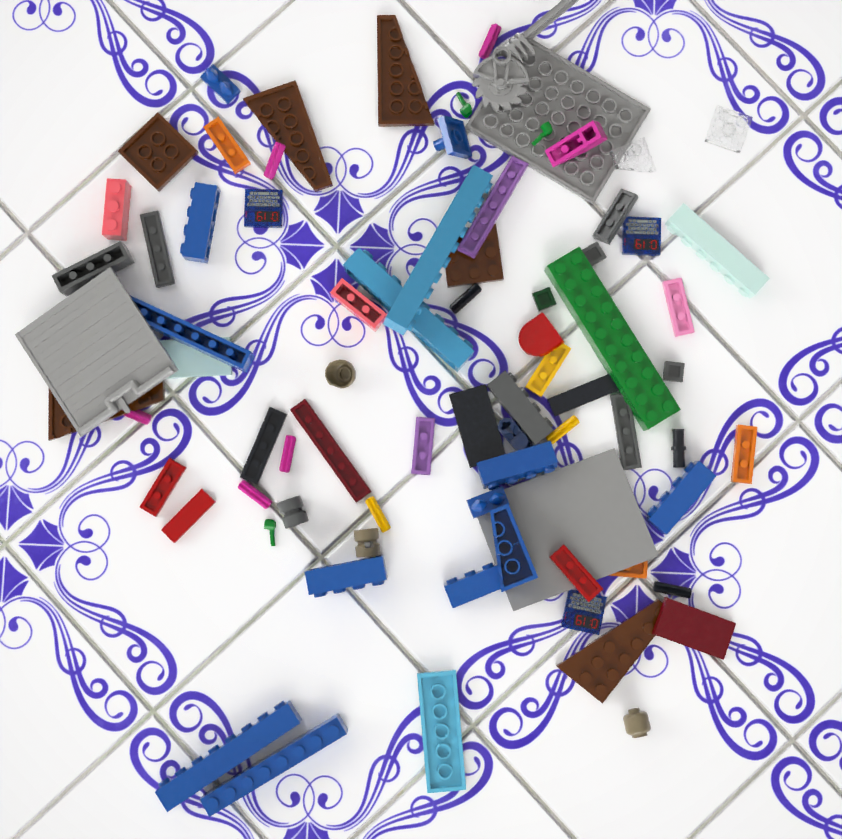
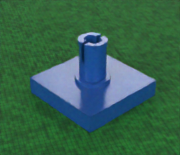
M444 115L437 118L442 138L433 141L435 150L441 151L446 149L447 155L464 159L472 157L464 122Z

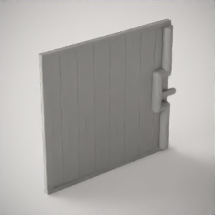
M112 267L106 269L14 334L80 437H83L122 409L125 413H130L131 410L128 406L130 403L178 371V368Z

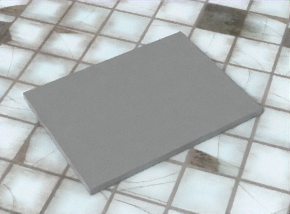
M532 39L529 43L533 47L535 55L533 57L528 56V61L522 60L529 76V84L522 86L527 89V92L519 96L522 102L520 104H510L511 110H506L499 106V111L496 112L490 103L485 108L481 100L466 124L465 129L506 154L528 163V167L593 205L651 109ZM592 120L600 122L608 138L606 141L556 167L552 166L545 152L546 149ZM549 121L553 129L552 133L542 138L533 146L531 143L542 133L540 126Z
M615 448L504 489L510 504L509 507L538 576L537 579L505 591L513 612L575 588L549 558L563 544L595 580L659 556ZM488 513L477 517L494 563L497 565L491 516Z

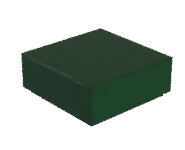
M550 287L532 293L538 312L557 304Z

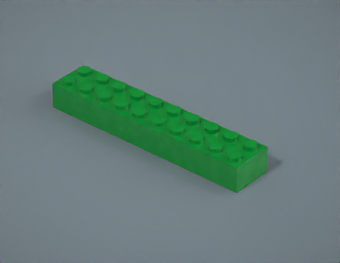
M580 246L547 265L544 272L604 369L615 382L619 393L623 395V399L631 408L642 430H649L680 411L679 405Z

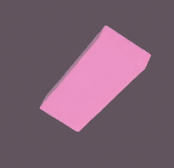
M682 277L663 281L662 286L674 336L678 337L694 333Z

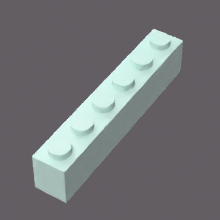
M683 203L665 223L670 233L679 236L685 246L691 247L696 251L695 254L700 259H705L710 264L709 266L712 270L720 272L727 283L736 286L742 296L749 299L752 298L770 279L686 204Z

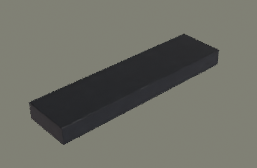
M607 374L547 399L555 417L614 393L619 389L610 374Z
M269 407L240 478L257 485L259 484L288 414Z

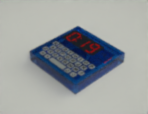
M245 189L244 227L282 228L283 190Z
M627 216L622 224V255L660 256L661 218Z
M569 590L567 592L561 627L599 635L607 597L596 595L590 602H587L578 590Z

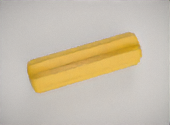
M575 415L571 416L546 436V440L554 444L577 426L580 421Z
M371 496L365 500V503L381 532H386L391 526L375 497Z

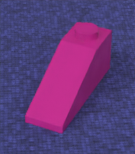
M592 120L546 149L545 152L552 166L556 167L593 149L608 138L600 122Z

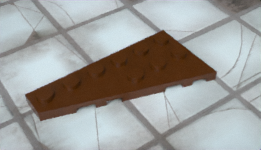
M377 15L378 127L434 126L435 123L430 114L396 15Z
M296 80L242 98L275 142L285 145L284 153L315 192L333 186Z
M162 381L128 405L130 410L137 411L165 401V382ZM49 389L48 441H52L77 431ZM120 410L106 421L115 419L128 413H125L124 410Z
M656 599L629 619L624 620L621 624L604 633L580 651L572 654L565 661L557 664L556 667L603 704L656 636L652 632L663 602Z

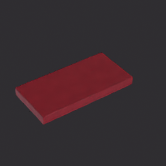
M664 597L652 634L724 660L736 623Z

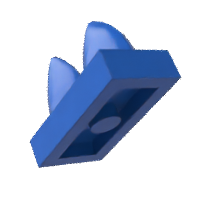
M214 64L206 68V71L200 76L201 80L227 104L241 92Z
M503 486L466 500L473 519L490 513V510L509 504Z

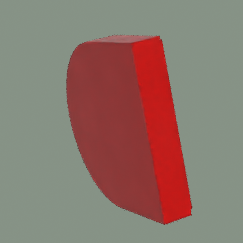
M543 312L527 322L521 328L518 337L522 350L531 356H545L565 343Z

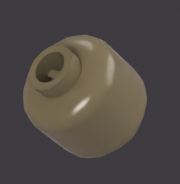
M639 708L628 709V714L623 716L625 730L628 735H632V738L648 735L647 732L651 730L647 712L640 711Z

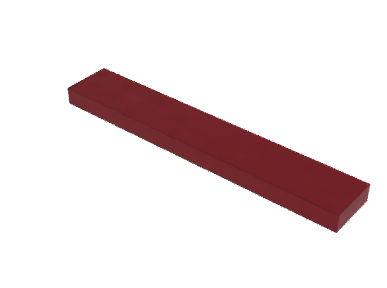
M304 399L291 408L292 414L354 501L357 503L370 494L372 491L308 401Z

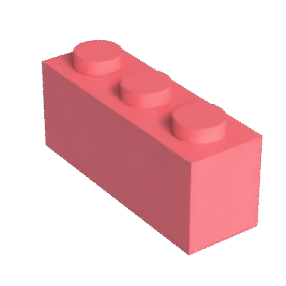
M107 178L102 235L108 240L127 241L132 186L126 179Z
M343 278L340 279L330 292L332 298L376 332L383 324L387 313Z

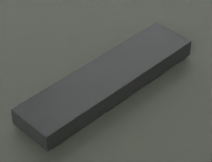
M157 210L140 214L156 288L176 284L160 212Z
M622 394L610 395L621 465L624 470L642 468L633 412L629 405L626 404Z

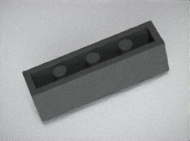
M119 241L51 276L59 292L69 296L109 267H112L114 272H117L135 262L127 246Z
M505 370L487 384L486 387L527 436L533 446H535L554 431L551 428L553 424L547 417L543 418L539 413L541 411L539 406L535 402H530L527 398L529 396L527 391L523 387L519 388L515 383L517 382L515 376L511 372L507 373Z

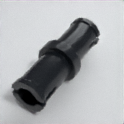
M672 429L673 446H671V450H673V468L685 467L686 446H684V429Z

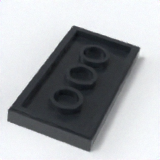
M486 384L449 394L469 468L477 466V462L506 454Z

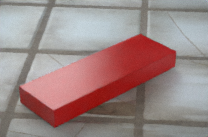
M169 458L141 503L140 508L157 517L187 467Z
M201 489L161 531L173 543H176L216 501L204 489Z
M564 544L549 557L587 602H590L603 590L600 584Z

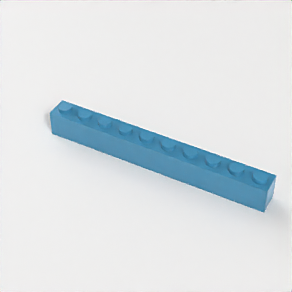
M473 164L387 314L383 325L403 336L407 330H412L416 322L413 320L414 316L421 314L425 306L422 304L423 300L430 298L434 290L431 286L433 283L437 284L442 276L440 270L442 267L446 269L451 260L448 256L451 252L455 253L460 244L457 240L459 237L463 238L468 228L465 226L467 222L472 223L476 216L475 208L480 209L485 199L482 197L484 192L486 194L489 193L493 185L490 183L493 175Z

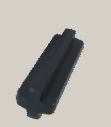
M474 283L450 305L451 311L457 314L482 291L481 287Z
M655 581L653 584L654 592L688 599L691 597V588Z

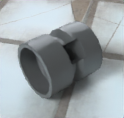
M300 495L277 503L280 514H284L282 521L285 529L309 521L306 511L302 510L304 504Z

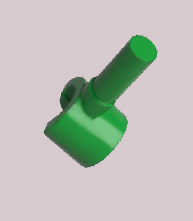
M457 92L456 96L463 106L459 111L467 118L472 114V107L469 103H466L461 93Z
M549 121L540 126L542 133L531 143L533 146L542 138L552 133L553 129Z
M266 519L264 529L270 530V544L275 546L276 521Z

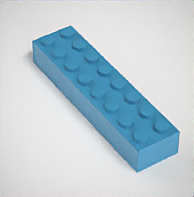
M358 248L343 264L345 272L383 307L390 311L403 288L402 282L395 275L391 277L386 272L387 268L380 262L377 264L372 259L373 256L366 249L362 251ZM423 301L422 304L425 306L420 315L416 314L413 320L416 322L411 332L458 373L473 356V345L466 339L464 341L458 337L459 333L452 326L448 328L443 323L445 320L436 313L434 315L431 313L430 307Z

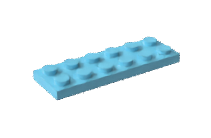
M456 670L417 673L427 793L466 790Z

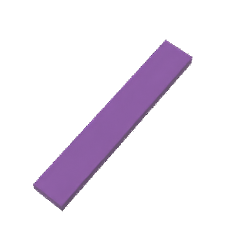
M511 156L459 244L458 251L472 258L476 257L528 168V163Z

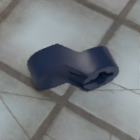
M503 418L499 421L498 430L516 451L530 447L529 439L512 419Z

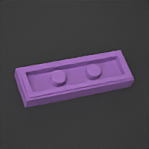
M416 417L411 474L430 475L435 418Z

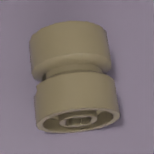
M378 528L353 531L354 541L358 543L355 547L356 558L381 555L380 544L377 543L379 539ZM364 542H370V547H365Z

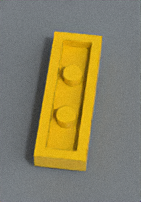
M563 343L545 355L525 388L542 397L572 348Z

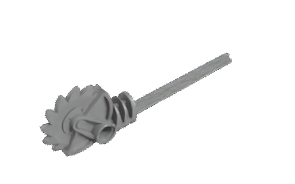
M561 0L521 34L517 32L514 38H510L508 42L497 46L492 56L479 63L473 73V77L477 79L473 82L472 86L478 87L475 97L478 99L483 96L482 102L485 108L490 103L496 112L499 111V106L506 110H511L510 104H520L522 102L519 96L527 92V89L522 86L529 84V76L522 60L528 61V56L533 57L535 55V51L529 42L579 0ZM504 56L506 59L501 61L497 57Z

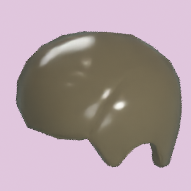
M335 360L326 367L325 378L329 385L340 389L346 388L355 381L356 370L349 361Z

